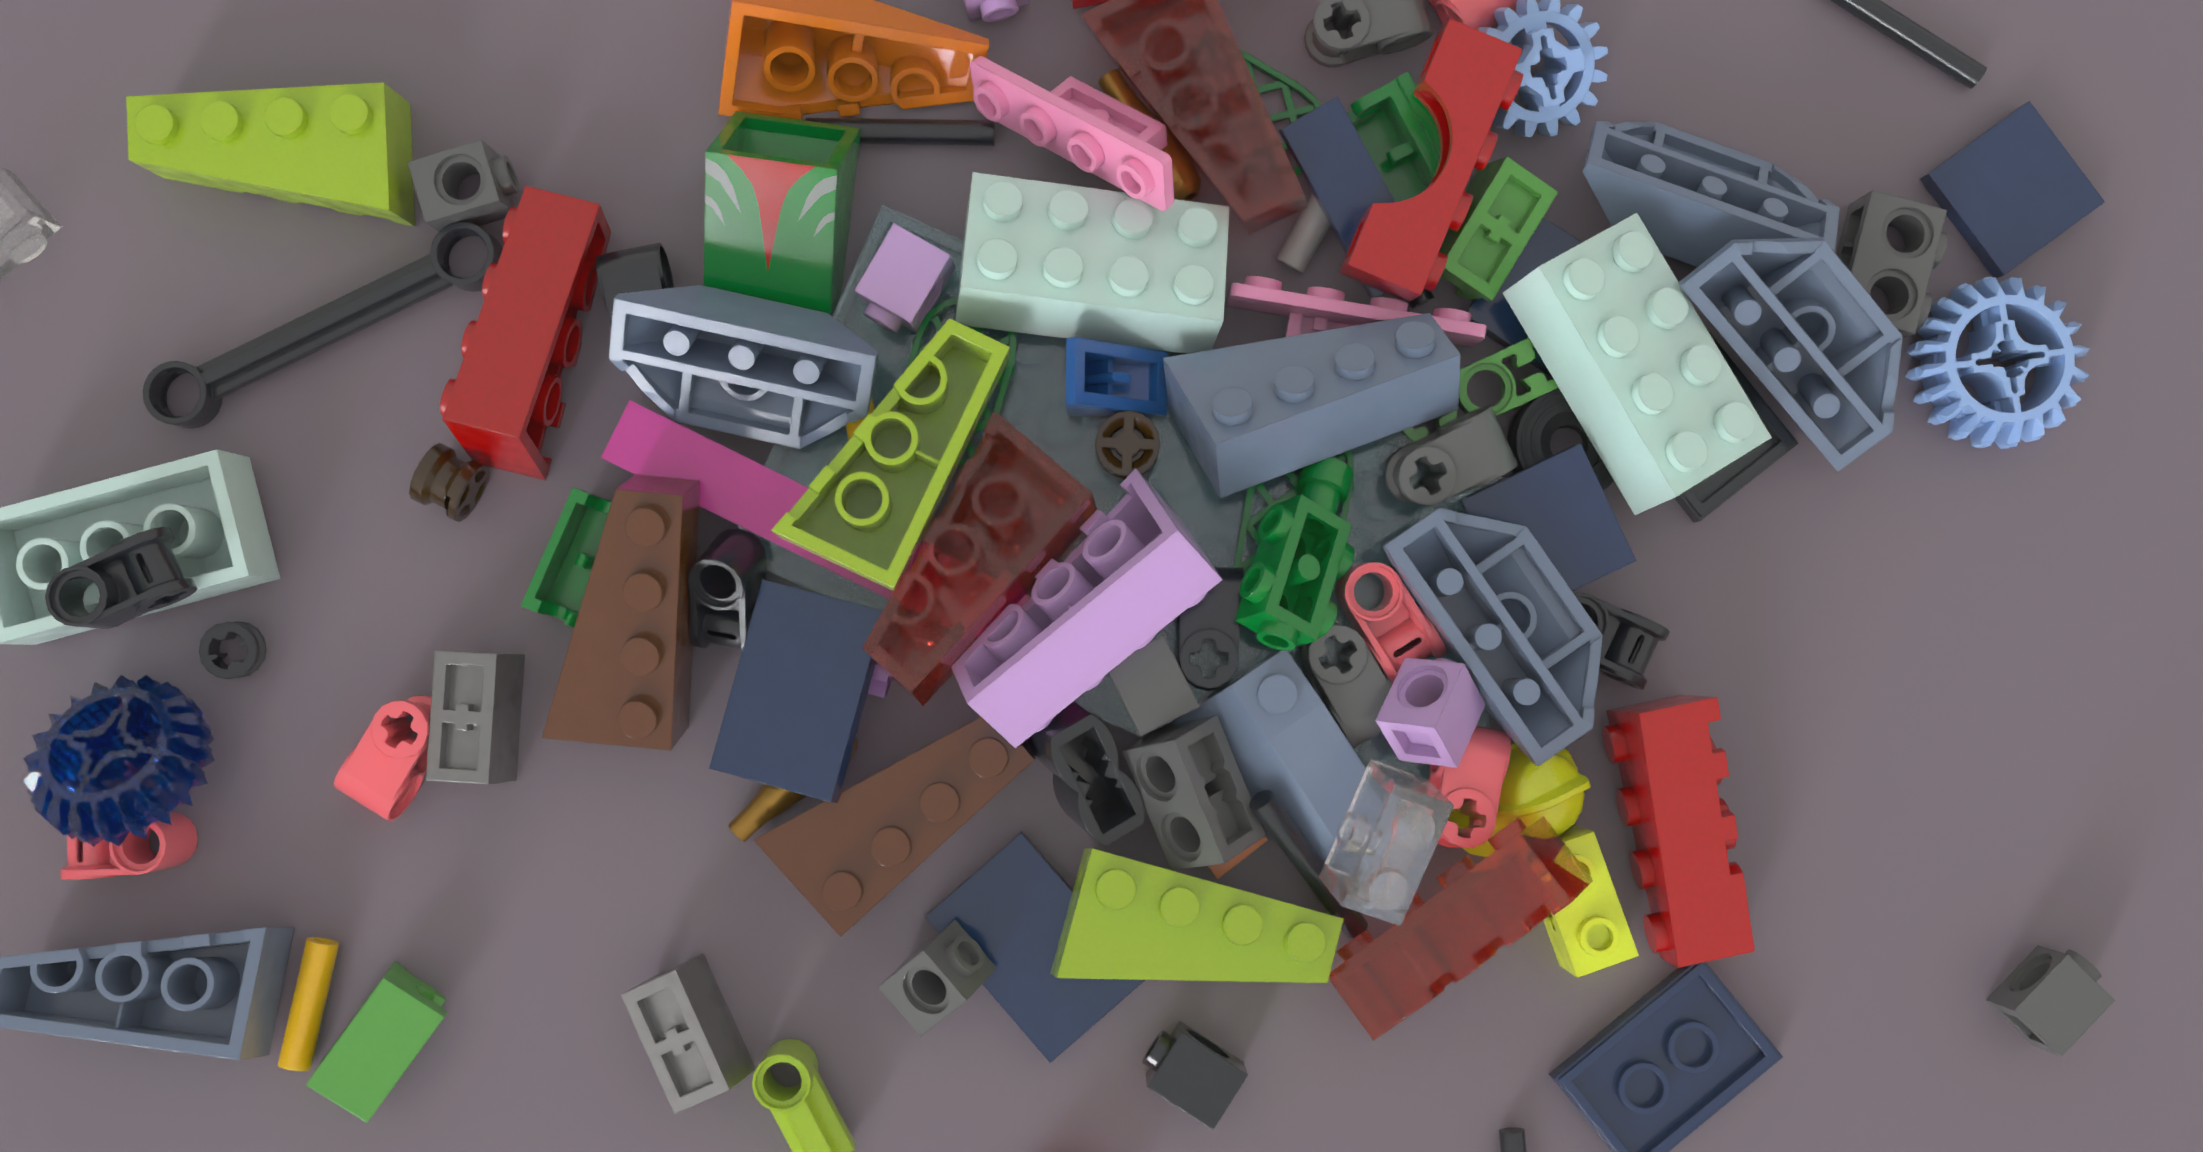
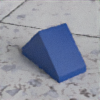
M1079 337L1066 338L1065 405L1067 416H1112L1115 413L1125 411L1140 413L1145 417L1167 416V390L1163 358L1167 357V352Z

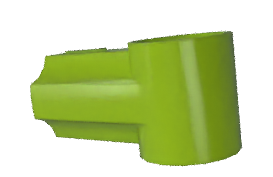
M787 1038L777 1041L768 1048L753 1074L752 1088L760 1104L772 1112L792 1152L854 1151L856 1142L818 1072L819 1063L816 1053L808 1044L799 1039ZM779 1062L795 1066L800 1072L802 1082L794 1087H784L778 1084L772 1077L771 1066Z

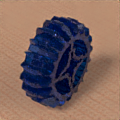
M121 675L111 689L95 682L90 696L80 699L70 695L71 707L62 715L48 714L52 727L49 731L32 735L38 750L23 758L30 772L23 780V783L26 785L28 793L32 796L30 801L35 805L34 809L39 815L49 822L60 834L68 835L71 839L77 837L80 841L87 842L92 846H95L104 839L106 842L120 846L129 832L146 839L150 824L156 821L172 825L170 812L178 804L193 806L191 795L188 792L192 787L208 784L202 768L215 761L212 749L209 746L214 737L211 734L210 726L202 717L203 711L192 699H188L179 688L172 686L169 682L160 684L147 675L140 678L136 683Z

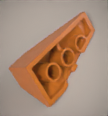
M731 0L718 114L732 116L735 111L803 120V115L839 111L840 117L861 115L860 108L897 104L902 109L974 101L970 63L979 56L987 58L989 39L875 0Z

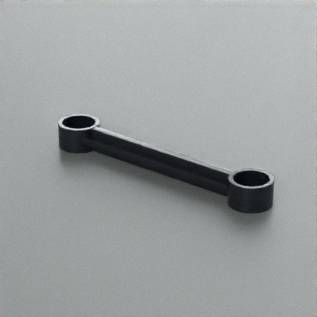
M452 223L440 230L435 236L429 255L199 366L181 361H169L160 364L149 373L144 382V404L149 413L163 423L188 429L205 426L219 413L223 397L449 287L456 286L470 292L482 291L486 270L491 263H498L503 250L502 246L495 237L473 223ZM469 236L480 237L487 246L485 265L472 277L462 278L454 276L449 266V255L452 248L463 238ZM189 373L198 381L200 388L199 400L190 413L185 416L176 417L168 408L167 391L170 384L178 376Z

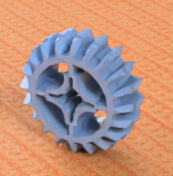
M1996 277L1982 278L1975 282L1974 287L1971 284L1964 283L1951 289V293H1949L1950 299L1942 297L1935 300L1931 304L1930 309L1933 318L1927 317L1924 325L1919 330H1916L1925 341L1912 343L1905 351L1910 356L1921 360V366L1908 370L1905 377L1913 381L1922 380L1925 389L1918 392L1912 402L1920 405L1931 401L1935 406L1929 415L1927 423L1938 425L1950 420L1947 438L1960 440L1970 435L1972 447L1985 448L1995 442L1996 446L2000 449H2007L2017 446L2020 439L2024 442L2036 441L2045 435L2044 427L2047 429L2057 427L2066 419L2061 408L2073 407L2081 400L2069 385L2082 383L2090 375L2074 366L2075 359L2085 356L2090 348L2081 345L2073 346L2070 335L2076 334L2082 324L2075 321L2063 324L2059 317L2064 312L2067 302L2057 300L2044 305L2046 286L2040 287L2036 285L2024 291L2022 278L2014 277L2008 278L2000 284ZM1972 319L1974 331L1968 333L1969 348L1963 357L1956 358L1959 337L1965 326ZM2016 328L2023 333L2029 343L2025 342L2018 335ZM1986 359H1999L2000 362L2016 361V364L2007 367H1993V364L1976 365L1977 362ZM2032 368H2036L2033 387L2026 400L2020 405L2019 396L2025 394V378ZM1961 381L1969 384L1975 390L1978 401L1967 392Z

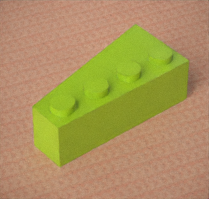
M949 318L894 383V387L871 414L869 413L853 432L854 435L829 465H825L810 483L808 490L792 509L783 515L771 531L785 541L897 593L1009 361L1010 347Z
M1084 848L1050 974L1056 978L1328 983L1344 919L1097 849Z

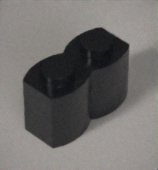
M1073 701L1058 713L1047 727L1028 738L1029 744L1038 760L1053 772L1055 796L1063 811L1099 844L1106 847L1144 824L1145 811L1142 797L1133 781L1118 769V751L1113 736L1105 724L1093 714Z

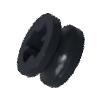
M240 621L216 624L206 631L200 640L199 656L201 663L209 673L218 678L233 679L249 676L258 670L265 660L267 648L261 632L250 623ZM239 635L244 641L238 644V646L247 647L245 660L232 661L227 665L223 659L228 656V653L220 654L221 641L235 639Z

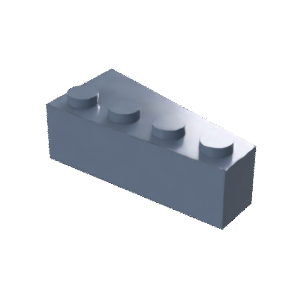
M1430 313L1163 358L1169 413L1220 498L1458 410L1461 354Z
M262 927L240 931L0 957V1028L233 1060L269 1056L295 927Z

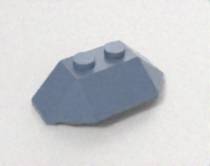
M1596 121L1591 132L1582 172L1611 226L1638 213L1661 254L1699 267L1734 239L1822 237L1835 252L1840 208L1827 199L1818 200L1805 184L1775 164L1655 121H1625L1614 125L1609 121Z
M1822 237L1734 239L1678 283L1837 472L1893 432L1895 415L1893 405L1898 385L1903 336Z
M703 285L619 293L614 298L609 360L621 371L626 370L639 388L675 422L801 449L837 431L851 421L854 423L866 417L869 412L879 351L828 313Z
M1438 508L1383 546L1395 572L1400 576L1417 606L1426 614L1440 635L1449 659L1465 664L1486 704L1484 709L1535 766H1540L1593 729L1595 714L1593 707L1598 684L1603 635L1526 526Z

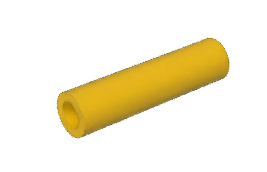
M321 937L306 938L277 1064L280 1068L292 1071H308L311 1069L340 944L338 941Z

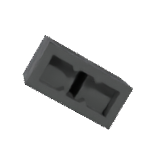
M1872 190L1849 204L1836 255L1869 295L1873 286L1882 289L1889 299V310L1885 315L1902 334L1903 338L1915 334L1916 330H1919L1924 325L1931 309L1932 295L1926 291L1931 271L1939 265L1947 247L1948 235L1942 231L1947 210ZM1888 226L1896 228L1902 234L1905 241L1903 253L1895 250L1889 244L1886 235Z
M1218 715L1164 726L1122 751L1171 870L1224 864L1266 836L1259 818L1250 808V794Z

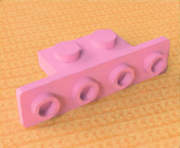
M983 56L977 57L970 63L974 102L977 110L987 119L1006 126L1028 138L1033 144L1054 152L1074 163L1081 170L1100 177L1124 190L1132 198L1140 199L1164 212L1174 204L1172 159L1169 154L1162 151L1167 146L1165 124L1072 76L1049 92Z
M1246 276L1244 284L1231 283L1226 304L1229 307L1288 316L1285 337L1420 315V313L1408 312V303L1397 299L1374 297L1370 299V304L1366 305L1344 301V292L1327 287H1308L1307 294L1282 291V282L1260 276ZM1451 308L1433 309L1432 317L1453 344L1475 347L1485 339L1487 325L1471 322L1472 315L1469 312Z

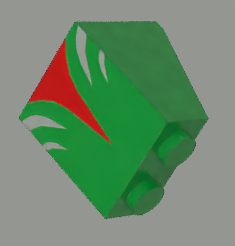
M735 111L705 151L703 286L825 312L831 315L841 295L861 128Z

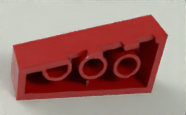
M525 186L518 207L512 206L507 212L503 225V241L505 242L498 263H491L486 270L482 285L484 303L477 321L471 320L466 326L461 344V352L464 357L457 378H452L446 383L440 401L442 420L471 460H476L489 467L547 480L552 459L542 456L540 454L547 427L551 426L560 429L566 407V404L561 402L562 380L560 377L562 369H569L571 366L576 367L582 346V324L579 319H576L578 310L584 312L591 310L598 284L596 257L606 253L611 235V230L601 205L598 203Z
M1675 695L1606 710L1609 725L1602 728L1603 744L1609 761L1612 764L1618 763L1623 788L1616 790V802L1623 824L1626 827L1632 826L1637 851L1630 852V866L1637 887L1640 890H1646L1651 914L1644 915L1643 924L1652 952H1659L1661 959L1678 968L1755 952L1744 874L1736 862H1728L1727 850L1734 849L1736 839H1738L1735 814L1729 810L1726 802L1719 798L1717 785L1721 784L1722 778L1729 777L1726 751L1723 748H1716L1709 733L1708 722L1721 720L1718 697Z

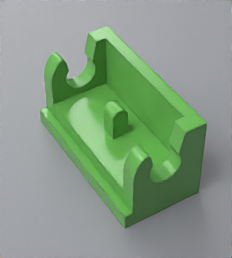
M1508 156L1487 163L1482 171L1478 170L1466 190L1467 193L1473 195L1468 213L1458 231L1448 229L1439 252L1448 255L1447 263L1439 281L1443 279L1457 286L1458 290L1455 295L1462 299L1474 300L1483 298L1486 301H1493L1558 194V191Z
M394 961L306 1083V1086L368 1123L444 1019L447 1011L441 1006L446 1001V998L430 985L406 971L404 966Z

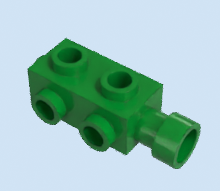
M1330 457L1303 467L1297 483L1301 495L1272 505L1260 522L1258 536L1261 539L1253 564L1245 573L1240 584L1239 592L1242 599L1235 621L1256 632L1257 639L1270 648L1290 651L1297 646L1315 642L1318 638L1328 633L1336 620L1338 610L1337 605L1330 601L1335 580L1340 579L1346 574L1355 556L1354 547L1347 543L1352 524L1336 515L1338 505L1347 500L1354 479L1353 469L1341 460Z

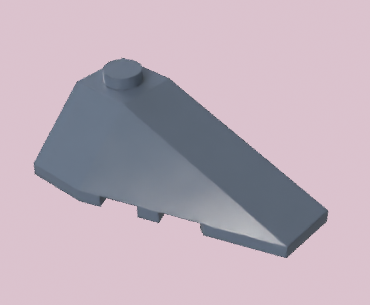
M1275 650L1198 703L1200 707L1173 721L1177 724L1218 715L1251 799L1260 791L1270 790L1319 857L1372 898L1377 897L1427 862L1332 715L1288 651Z

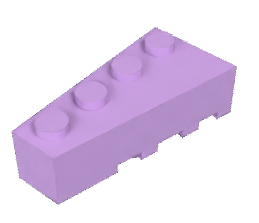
M1136 468L1120 484L1127 494L1107 515L1097 509L1079 528L1087 537L1068 558L1060 563L1052 558L1035 576L1037 580L1032 588L1030 599L1022 607L1017 604H1009L951 667L966 703L1014 748H1017L1034 733L1047 727L1058 713L1084 692L1096 687L1107 673L1134 651L1149 644L1161 629L1187 608L1198 604L1209 590L1222 581V578L1180 517Z

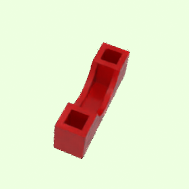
M1449 18L1435 38L1413 91V95L1429 111L1438 130L1440 157L1435 175L1428 187L1419 195L1395 203H1373L1363 213L1339 273L1408 302L1419 297L1423 289L1431 292L1435 289L1448 259V255L1439 252L1449 228L1454 231L1459 230L1473 199L1472 194L1464 191L1473 168L1482 171L1495 148L1498 134L1490 131V127L1498 108L1506 111L1509 109L1521 85L1524 74L1514 69L1523 49Z

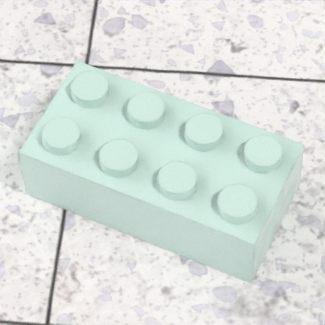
M973 172L966 214L955 321L971 327L1059 338L1079 337L1186 354L1212 350L1224 321L1230 207L1174 199V204L1163 212L1140 199L1132 198L1125 192Z
M1638 213L1540 265L1503 292L1504 297L1634 515L1679 496L1772 438L1684 290L1678 284V280Z
M216 449L1 507L0 644L37 645L96 629L64 625L54 619L46 605L47 585L53 576L62 569L110 549L117 542L149 529L169 527L174 535V540L170 543L184 577L192 578L198 589L191 596L177 603L149 611L140 616L281 579L250 457ZM95 583L89 585L84 592L83 602L88 613L94 611L99 603L100 594Z

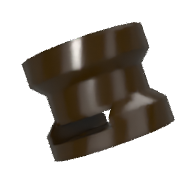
M1132 411L1115 413L1107 418L1098 429L1095 440L1097 460L1103 470L1114 478L1125 480L1135 468L1142 475H1145L1157 462L1160 449L1159 432L1153 422L1143 414Z
M438 443L432 446L419 462L410 483V498L423 505L435 503L446 509L449 518L461 522L470 515L480 501L489 479V467L476 460L464 462L456 457L454 449Z

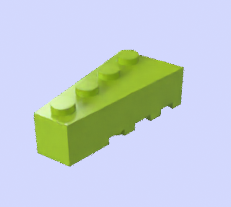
M384 82L126 96L128 160L162 178L238 193L247 192L300 205L305 203L331 208L342 213L358 216L367 215L388 219L394 223L415 226L414 183L408 166V162L413 160L410 103Z

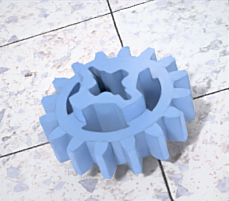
M1517 0V14L1509 7H1499L1494 11L1496 22L1499 25L1496 29L1479 27V31L1507 43L1511 41L1512 45L1523 49L1514 70L1524 74L1518 92L1521 95L1522 104L1528 105L1529 110L1522 108L1514 101L1507 111L1498 108L1493 121L1495 127L1508 130L1515 123V135L1532 138L1537 127L1541 135L1555 136L1558 134V120L1565 125L1576 126L1581 122L1579 113L1576 110L1579 104L1596 106L1598 100L1589 91L1592 82L1607 81L1608 74L1601 70H1596L1594 67L1595 60L1607 55L1608 49L1607 47L1591 45L1590 39L1597 33L1600 27L1597 22L1577 23L1583 7L1579 4H1567L1560 10V0H1540L1539 4H1537L1536 0ZM1546 24L1557 29L1565 37L1569 45L1564 46L1556 41L1553 28H1547ZM1540 57H1542L1544 68L1537 70L1535 76L1532 77L1530 66L1540 62Z

